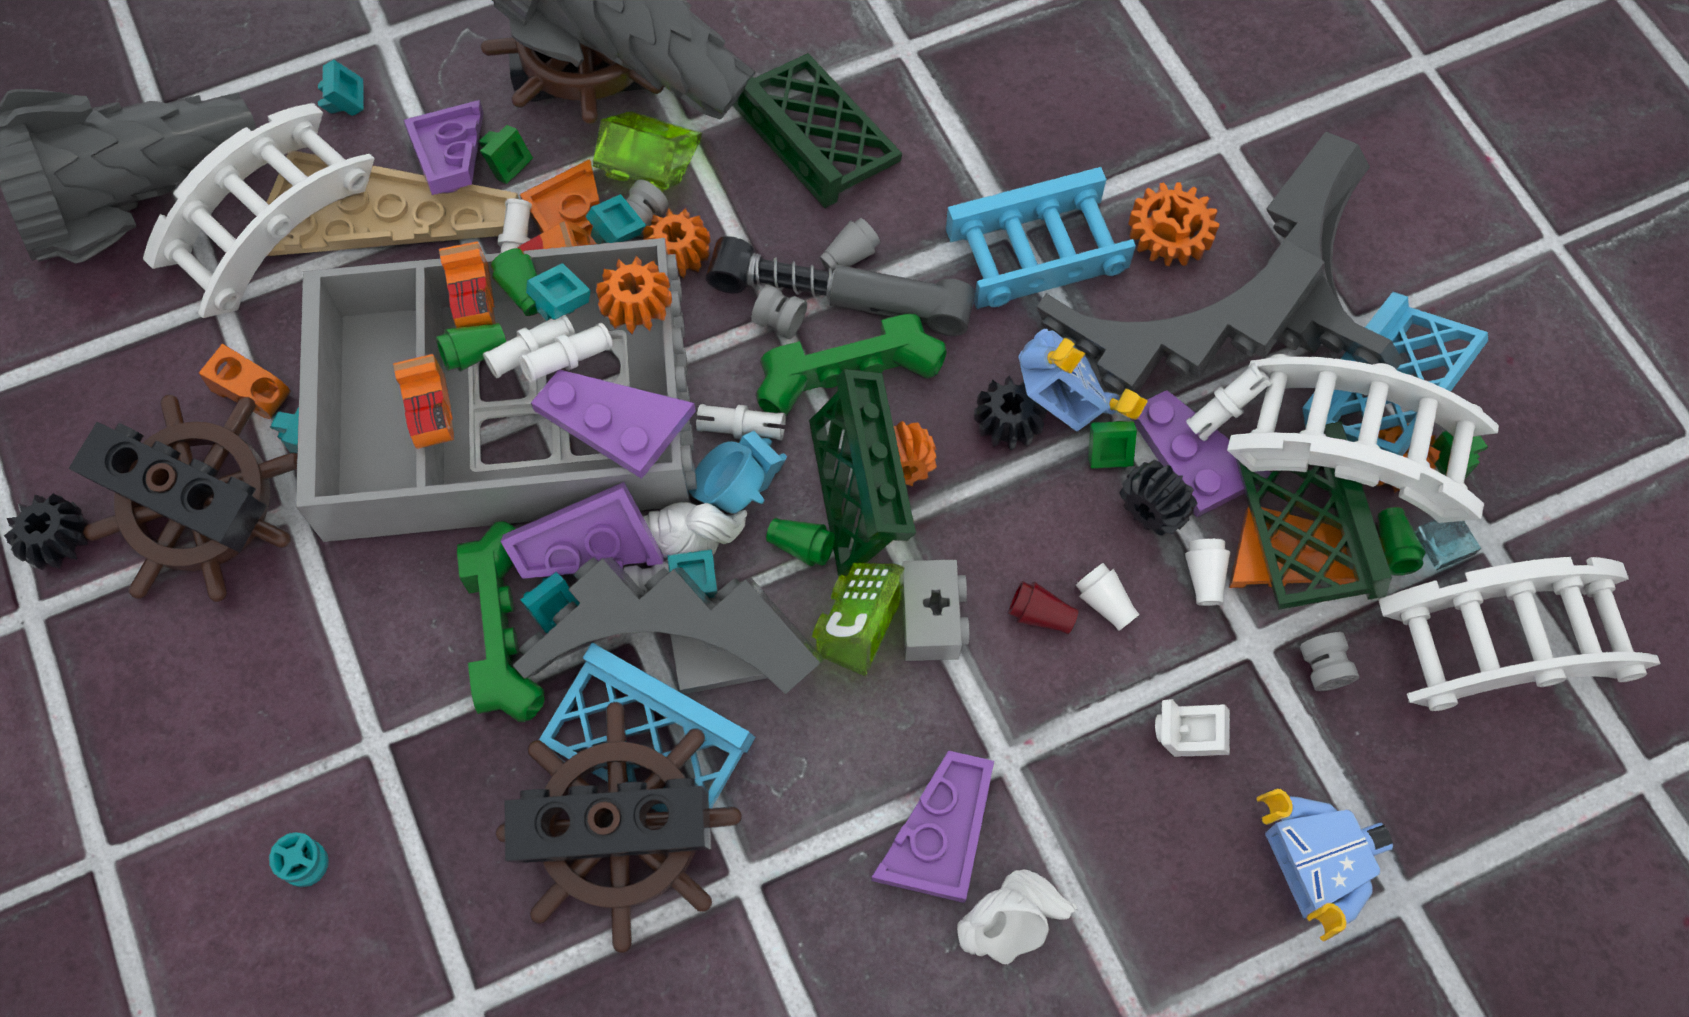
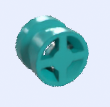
M298 832L289 833L279 838L273 845L269 855V865L273 873L289 884L301 888L312 886L320 881L326 873L329 864L325 848L308 835Z

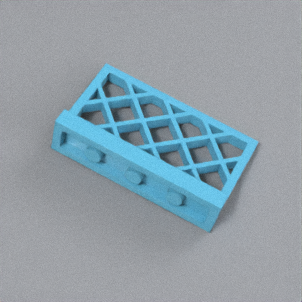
M1395 292L1391 293L1365 327L1390 339L1399 354L1406 353L1409 363L1401 364L1397 368L1399 372L1409 375L1414 374L1415 377L1424 380L1422 371L1445 366L1448 373L1444 378L1428 382L1450 392L1488 342V332L1409 307L1408 296ZM1412 324L1428 328L1431 334L1408 339L1406 336V332ZM1462 339L1470 342L1467 348L1447 352L1443 342ZM1436 344L1440 355L1416 361L1412 350ZM1345 352L1341 357L1342 360L1357 362L1352 354ZM1334 390L1326 424L1335 423L1342 415L1361 411L1363 416L1368 397L1363 398L1362 394ZM1314 393L1302 407L1305 429ZM1386 401L1385 405L1392 404L1395 414L1382 417L1380 430L1400 425L1402 434L1395 444L1378 438L1377 445L1382 450L1403 456L1410 447L1417 412L1413 410L1402 412L1400 405ZM1362 423L1350 426L1343 425L1348 441H1358Z
M591 643L583 656V659L586 660L585 664L539 741L544 742L552 750L570 759L578 754V751L607 743V736L593 739L588 715L606 710L607 706L612 702H619L625 705L638 701L645 707L648 724L625 730L626 737L650 731L655 751L666 757L671 751L663 753L657 729L676 723L683 727L685 735L694 728L703 731L706 741L698 750L716 746L729 753L719 772L702 776L697 752L691 757L695 774V785L705 788V782L714 780L708 790L709 808H712L743 753L748 752L756 737L744 728L598 645ZM593 675L606 683L610 701L586 708L582 692ZM615 689L628 696L617 699ZM577 702L578 710L571 712L572 708ZM653 710L666 717V719L655 721ZM577 718L581 719L586 742L567 747L555 740L564 722ZM626 764L629 782H636L634 769L642 766ZM603 767L591 772L608 782V770ZM656 804L651 807L658 812L668 811L665 804Z

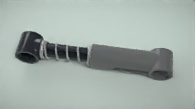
M730 236L720 237L716 241L706 274L707 283L725 293H740L749 285L754 286L756 284L759 287H764L766 284H769L780 290L784 288L793 289L796 294H800L802 291L812 293L814 298L820 295L827 296V300H830V305L889 317L916 314L920 317L921 323L928 324L933 331L946 336H959L966 333L975 298L973 287L957 279H943L935 284L837 265L836 269L832 272L831 268L828 271L814 269L813 265H810V268L797 266L795 261L792 264L777 262L776 257L773 261L765 260L761 254H755L754 248L748 242Z

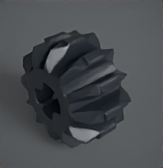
M1009 375L1005 379L1004 386L992 380L988 385L987 392L981 391L976 402L978 406L974 410V420L980 423L978 430L980 437L993 435L991 441L993 447L999 445L1001 441H1006L1007 446L1012 451L1016 448L1017 440L1028 447L1032 443L1034 435L1042 433L1045 424L1043 419L1046 418L1047 410L1027 395L1024 381L1020 385H1014Z
M1153 460L1150 463L1144 462L1139 467L1136 466L1127 475V479L1122 483L1123 488L1119 492L1121 498L1125 501L1124 508L1134 515V520L1140 521L1146 530L1153 529L1156 534L1161 536L1165 533L1173 534L1177 529L1180 530L1190 520L1189 517L1194 513L1193 509L1198 504L1196 498L1192 495L1194 489L1183 481V475L1176 474L1172 466L1167 465L1164 467L1157 460Z
M54 493L47 499L35 494L32 505L18 504L19 511L21 512L18 517L6 518L12 529L4 537L7 543L12 546L13 555L20 561H25L37 569L43 570L48 564L53 568L61 569L63 558L68 557L77 560L75 548L88 545L85 536L82 535L85 526L88 525V521L82 517V510L74 502L66 501L62 496Z

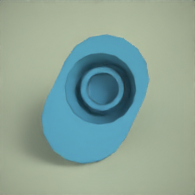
M727 441L710 451L695 469L697 489L689 490V492L695 499L703 503L711 504L726 513L735 514L744 509L751 501L759 504L764 503L765 500L759 491L764 483L765 472L751 455L752 451L749 447L737 442Z

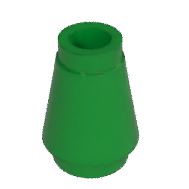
M520 248L509 249L501 253L491 263V268L494 271L492 278L523 311L525 316L537 314L535 301L526 293L527 280L537 276L531 256L524 254Z
M499 323L445 329V334L436 337L439 354L446 370L450 371L457 368L459 372L484 360V352H489L506 342L504 332Z
M1399 507L1382 510L1377 515L1379 538L1391 575L1403 576L1418 571L1424 564L1425 550L1408 518L1405 516L1404 510Z
M774 518L768 527L766 541L809 566H814L815 564L823 566L827 563L833 551L835 534L828 531L824 524Z

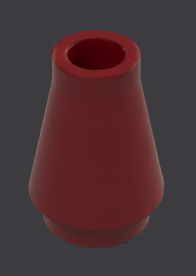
M1024 581L1019 584L1008 614L1017 617V623L1058 630L1069 634L1073 629L1079 613L1078 609L1069 606L1035 581L1032 584Z

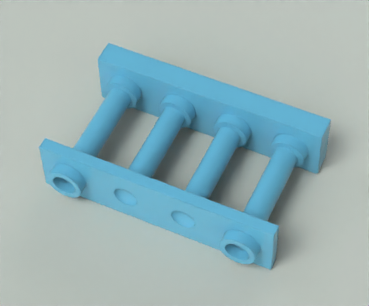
M1101 167L948 207L946 232L950 242L962 239L968 240L983 278L977 281L974 299L976 309L986 306L999 307L1012 299L1101 275L1114 276L1130 267L1136 247L1134 240L1131 239L1114 244L1097 205L1101 203L1106 184V177ZM1076 209L1082 210L1098 249L1076 254L1059 214ZM1038 219L1044 220L1060 259L1038 264L1021 224ZM1000 229L1007 231L1022 268L1001 275L997 271L983 236L985 233Z

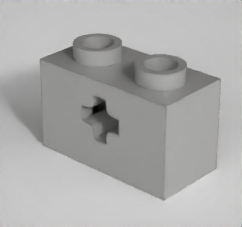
M957 560L903 561L901 581L905 661L959 660L962 644H969L968 617H960L959 602H966L967 585L966 576L958 575ZM930 605H938L941 615L933 616Z

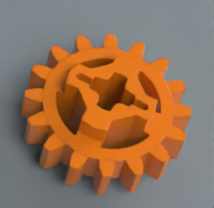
M1164 182L1160 183L1157 193L1147 188L1143 199L1136 198L1128 221V225L1132 227L1129 235L1130 239H1140L1137 251L1150 250L1149 260L1152 262L1159 256L1164 257L1165 266H1170L1173 259H1178L1182 266H1186L1190 255L1199 261L1203 256L1204 250L1210 251L1219 228V223L1215 222L1218 213L1217 209H1206L1210 198L1208 196L1200 199L1195 197L1197 191L1195 187L1189 189L1188 192L1182 191L1180 182L1176 183L1174 190H1168ZM1198 230H1199V233H1198L1194 238H1192V239L1189 238V237H1193L1195 231H1198Z

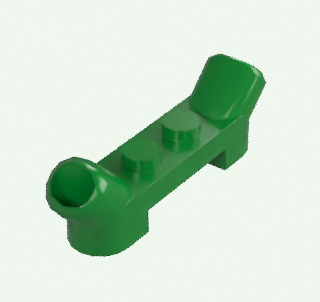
M903 314L881 320V336L804 355L800 341L782 345L769 350L761 357L760 363L765 379L755 396L763 411L771 413L781 412L788 416L803 391L818 387H836V377L844 369L882 373L884 370L901 366L927 379L932 378L938 374L947 354L946 346L943 341L924 332L920 317L916 314Z
M505 521L494 522L480 540L459 543L457 545L459 578L469 594L475 592L480 594L486 660L468 663L470 687L474 707L478 714L502 710L516 721L522 723L530 721L536 716L544 704L545 696L541 686L529 678L524 679L513 668L512 655L519 654V645L515 628H509L507 613L514 612V601L509 585L504 586L503 578L514 564L502 545L501 539L503 534L516 528Z

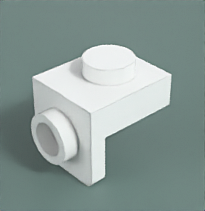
M1162 700V714H1158L1155 721L1156 736L1158 741L1162 742V745L1174 757L1229 755L1230 710L1226 705L1179 707L1173 700Z

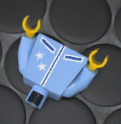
M1053 329L1039 331L1034 339L1024 346V349L1018 356L1027 395L1075 431H1079L1102 413L1115 414L1117 411L1130 419L1136 420L1148 400L1126 388L1120 399L1115 393L1103 392L1088 359L1085 357V353L1076 349L1071 340L1062 338Z
M1275 789L1256 797L1257 802H1265L1270 809V814L1262 817L1264 824L1283 820L1274 824L1265 832V835L1303 918H1307L1308 921L1317 919L1322 923L1325 930L1324 935L1319 937L1322 941L1332 938L1342 932L1347 924L1356 919L1373 893L1370 880L1380 874V868L1374 856L1393 848L1392 838L1388 829L1382 823H1376L1361 829L1350 810L1337 811L1331 804L1288 796L1281 789Z

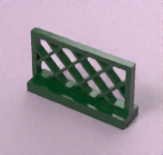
M809 53L755 78L751 77L739 98L732 105L824 208L838 202L840 192L897 164L902 158L903 153ZM806 69L815 78V82L793 79L792 75ZM768 86L784 88V97L769 95L763 88ZM795 90L812 94L811 103L789 99V91ZM816 95L833 98L838 103V108L815 104ZM792 110L807 113V123L792 120L785 111ZM818 115L836 119L835 126L831 128L811 124L812 116ZM840 120L856 123L862 129L861 133L838 129ZM809 135L832 139L831 149L815 146L809 139ZM836 140L859 144L858 154L835 150ZM865 145L880 148L885 155L880 158L862 155L863 147ZM837 161L856 165L854 171L843 176L832 163Z
M844 369L836 377L838 391L809 420L829 530L835 534L833 551L838 576H851L856 572V569L861 568L893 540L908 541L916 534L883 374ZM829 421H831V422H830V427H829L828 436H827V431H826V426H825V425H826ZM843 429H844L845 432H844L843 441H842V445H841V449H840V448H839V444H840V440H841L842 431H843ZM836 458H837V459H838V463H837L836 472L834 473V467H835V462H836ZM850 468H851V469H853V470H852V475H851L850 484H849V488H848V487H846V485H847V481H848V477H849V472H850ZM845 498L846 501H845V506H844V510H843V514H842V509H841V508H842L843 499ZM858 508H859V509H861V510H860V515H859L858 524H857V528H856V527L854 526V524H855V519H856L857 511H858ZM851 537H852V538L854 539V541H853L852 550H851V554H850L849 546H850V541H851Z
M1341 421L1325 425L1324 434L1326 437L1347 440ZM1235 458L1278 610L1366 594L1368 600L1386 597L1392 576L1361 483L1335 477V468L1315 465L1311 471L1307 469V472L1290 471L1305 479L1294 494L1274 483L1282 471H1272L1266 479L1251 472ZM1320 470H1322L1323 477L1318 475ZM1311 483L1329 493L1330 499L1323 509L1301 498ZM1255 485L1261 487L1258 492L1256 491ZM1267 491L1289 502L1279 517L1261 508L1260 501ZM1295 506L1317 517L1307 533L1285 522ZM1332 508L1334 509L1335 515L1329 513ZM1323 521L1341 531L1342 539L1336 548L1313 537ZM1266 523L1272 525L1269 531L1267 530ZM1278 530L1300 541L1290 557L1272 547L1271 540ZM1306 545L1329 557L1319 572L1296 561ZM1344 547H1346L1348 555L1341 552ZM1336 560L1353 570L1356 582L1340 585L1325 577V575ZM1277 562L1284 565L1280 571ZM1290 569L1312 580L1306 591L1286 595L1282 580ZM1318 585H1321L1322 587H1324V588L1316 589Z

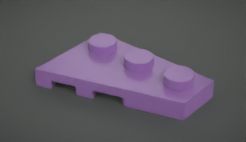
M480 100L404 120L408 136L432 195L451 193L461 187L472 185L483 119Z
M558 370L531 402L535 412L641 479L696 412L695 405L692 402L563 370Z
M1168 390L1147 399L1148 402L1140 416L1136 420H1131L1134 421L1136 428L1158 461L1164 467L1167 465L1172 466L1173 471L1178 475H1183V481L1194 489L1192 495L1198 503L1193 509L1196 518L1245 494L1236 459L1227 451L1230 440L1216 430L1206 441L1200 439L1198 436L1200 433L1195 434L1186 422L1189 417L1191 418L1196 413ZM1270 471L1254 472L1266 479L1271 474Z
M625 482L505 533L501 539L502 545L522 579L551 576L555 572L559 575L574 574L593 557L598 561L602 558L613 557L621 568L627 564L647 562V566L663 564L664 556Z
M948 751L905 825L902 826L882 863L879 864L873 874L871 881L965 903L994 761Z

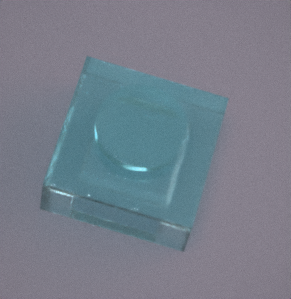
M1434 520L1419 526L1415 531L1436 570L1474 556L1481 549L1465 521L1438 523Z

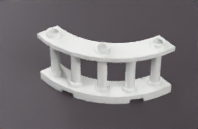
M315 104L295 106L268 116L269 123L254 131L245 127L224 141L208 154L173 193L178 200L169 211L167 217L161 214L158 217L147 242L143 260L152 269L175 264L180 265L205 290L198 311L202 318L238 310L244 292L262 261L275 245L299 223L337 200L365 192L375 158L370 154L345 160L317 134L323 112ZM308 147L328 167L307 177L284 155ZM267 163L293 186L271 204L266 203L243 181L247 176ZM229 192L233 193L257 216L237 239L211 216L214 209ZM201 230L226 253L213 274L191 254Z
M1275 354L1270 358L1250 361V365L1255 363L1260 368L1259 371L1262 370L1268 376L1272 385L1266 389L1257 428L1252 430L1251 433L1231 435L1227 451L1251 472H1307L1308 464L1335 468V477L1356 481L1372 487L1377 485L1379 481L1399 488V498L1417 506L1438 523L1481 519L1484 503L1468 490L1464 480L1473 436L1496 434L1499 425L1484 413L1481 407L1440 386L1399 372L1393 366L1384 363L1371 365L1342 359L1290 357L1283 354ZM1315 388L1306 429L1301 431L1300 434L1274 432L1285 389ZM1334 390L1368 395L1358 441L1351 442L1330 438L1324 434ZM1386 401L1417 412L1407 458L1382 450L1377 445ZM1434 422L1454 436L1446 476L1431 469L1429 462L1426 461Z
M1571 557L1523 561L1466 572L1467 582L1439 589L1437 580L1378 599L1384 617L1402 621L1404 625H1409L1428 686L1408 693L1409 703L1428 706L1430 711H1440L1456 706L1458 704L1457 699L1518 684L1536 682L1538 687H1547L1561 683L1567 677L1582 676L1617 678L1618 682H1628L1646 676L1647 668L1660 665L1657 655L1633 651L1612 593L1616 589L1615 584L1629 580L1624 564L1612 559L1597 557L1587 559L1588 565L1575 566ZM1554 591L1556 595H1561L1581 651L1580 655L1554 658L1532 596L1534 593ZM1581 594L1593 597L1613 652H1602ZM1507 596L1508 600L1514 601L1534 660L1533 662L1500 668L1480 608V604L1483 603L1484 599ZM1455 606V609L1462 612L1481 673L1446 682L1427 620L1431 617L1430 613Z

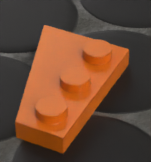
M590 159L519 194L522 200L532 204L530 216L541 233L567 220L587 231L591 245L597 244L590 236L593 226L586 218L591 207L600 203Z
M1249 506L1245 511L1229 588H1244L1247 584H1268V587H1272ZM1261 507L1263 510L1273 514L1276 517H1279L1282 513L1279 511ZM1290 514L1285 522L1306 533L1314 522L1313 520ZM1266 523L1267 530L1269 531L1272 525ZM1322 523L1313 537L1336 548L1342 539V534L1339 529ZM1278 530L1271 543L1273 548L1290 557L1300 541ZM1306 545L1296 561L1319 572L1329 557ZM1344 547L1341 552L1348 555L1346 547ZM1336 560L1325 575V577L1340 585L1356 582L1353 570ZM1277 562L1280 571L1284 565ZM1290 569L1282 582L1286 586L1287 583H1312V580Z

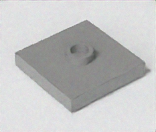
M709 598L715 605L720 603L717 598ZM670 634L679 690L682 694L767 678L759 669L728 650L692 637Z

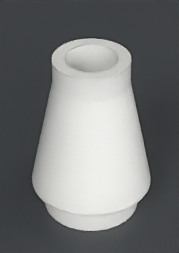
M1198 539L1189 542V552L1185 553L1196 593L1197 605L1214 606L1224 603L1223 593L1230 551L1225 550L1224 540Z
M1104 563L1100 564L1076 584V587L1082 593L1079 597L1110 621L1118 631L1140 615L1131 603L1115 570L1112 569L1110 571Z

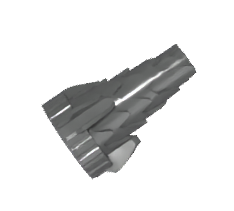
M492 0L494 7L509 18L512 38L523 46L557 60L571 62L578 68L584 61L581 44L603 53L619 65L634 70L660 90L662 86H665L699 112L721 120L739 98L748 81L755 74V70L723 46L725 40L719 33L689 10L692 5L686 0Z
M14 89L7 91L0 102V187L31 261L37 260L40 262L59 256L74 264H79L94 257L118 241L127 231L136 227L132 214L126 211L137 208L139 206L138 201L172 191L176 188V184L182 183L188 174L224 141L245 127L251 131L257 129L252 113L240 97L239 92L201 101L200 96L197 95L169 103L147 101L121 107L120 103L114 102L91 107L87 96L39 89Z

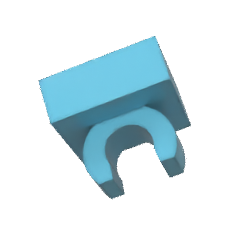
M755 431L743 435L739 444L751 449V455L765 472V479L759 491L760 493L768 489L775 474L781 470L787 456L784 453L778 455L770 447L772 441L769 438L762 439Z

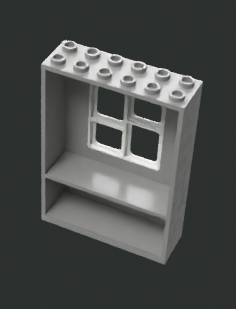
M665 238L523 251L524 254L531 256L537 275L563 263L591 290L589 303L575 309L573 313L565 315L571 322L575 334L592 328L598 323H603L606 326L613 343V348L608 351L615 354L621 365L620 374L614 383L690 402L689 388L686 383V374H688L687 356L683 344L685 328L680 306L682 301L680 276L678 277L676 254L668 255ZM501 253L485 254L484 256L489 266L495 304L493 308L495 323L501 325L507 342L517 337L518 330L524 327L530 330L546 320L539 313L533 316H525L523 311L492 278L494 271L491 268V263ZM637 255L642 261V266L654 261L658 266L659 272H665V275L668 276L672 303L670 307L665 308V321L652 319L653 326L650 331L642 324L637 325L635 331L631 334L627 330L626 324L615 329L610 324L609 317H604L600 313L596 287L597 283L603 282L602 275L604 269L617 270L618 258L625 265L632 264ZM441 259L303 271L296 508L323 542L490 526L494 522L505 521L509 524L535 521L622 482H625L640 511L662 509L679 502L690 503L689 490L697 489V481L691 451L694 450L693 433L689 420L642 479L601 453L582 456L573 455L570 446V433L553 422V453L549 458L490 465L482 463L481 423L486 419L538 414L534 411L531 402L547 384V378L545 375L536 379V381L529 382V394L525 398L484 402L480 399V362L461 372L457 368L450 371L446 370L439 354L436 337L445 334V329L456 328L451 313L445 270L441 264ZM434 354L446 378L453 416L454 440L417 449L412 442L407 427L401 389L395 377L393 363Z

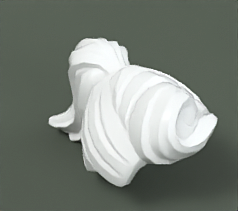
M679 502L666 506L660 512L650 511L643 518L658 544L665 562L668 561L667 555L712 550L714 554L719 543H730L741 533L745 527L747 511L742 510L735 514L726 515L708 503L697 506L689 502Z
M1015 870L1006 877L1001 889L984 896L958 922L959 943L964 952H969L971 955L976 954L980 957L988 954L991 958L1002 964H1010L1017 956L1036 950L1044 944L1049 931L1046 917L1069 919L1071 913L1078 908L1075 904H1071V902L1063 898L1044 877L1028 870Z

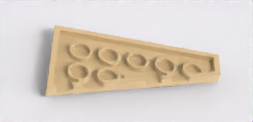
M293 151L286 156L307 177L328 167L315 154ZM372 166L365 192L337 200L313 213L294 227L287 236L282 238L267 256L499 236V234H503L505 201L507 199H519L515 192L473 184L461 187L455 192L432 195L424 175ZM281 174L278 175L266 202L268 204H271L281 194L293 187Z

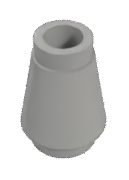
M859 218L856 222H848L824 253L819 256V259L827 271L831 268L833 272L837 265L850 267L874 254L875 247L881 242L873 228L864 219Z

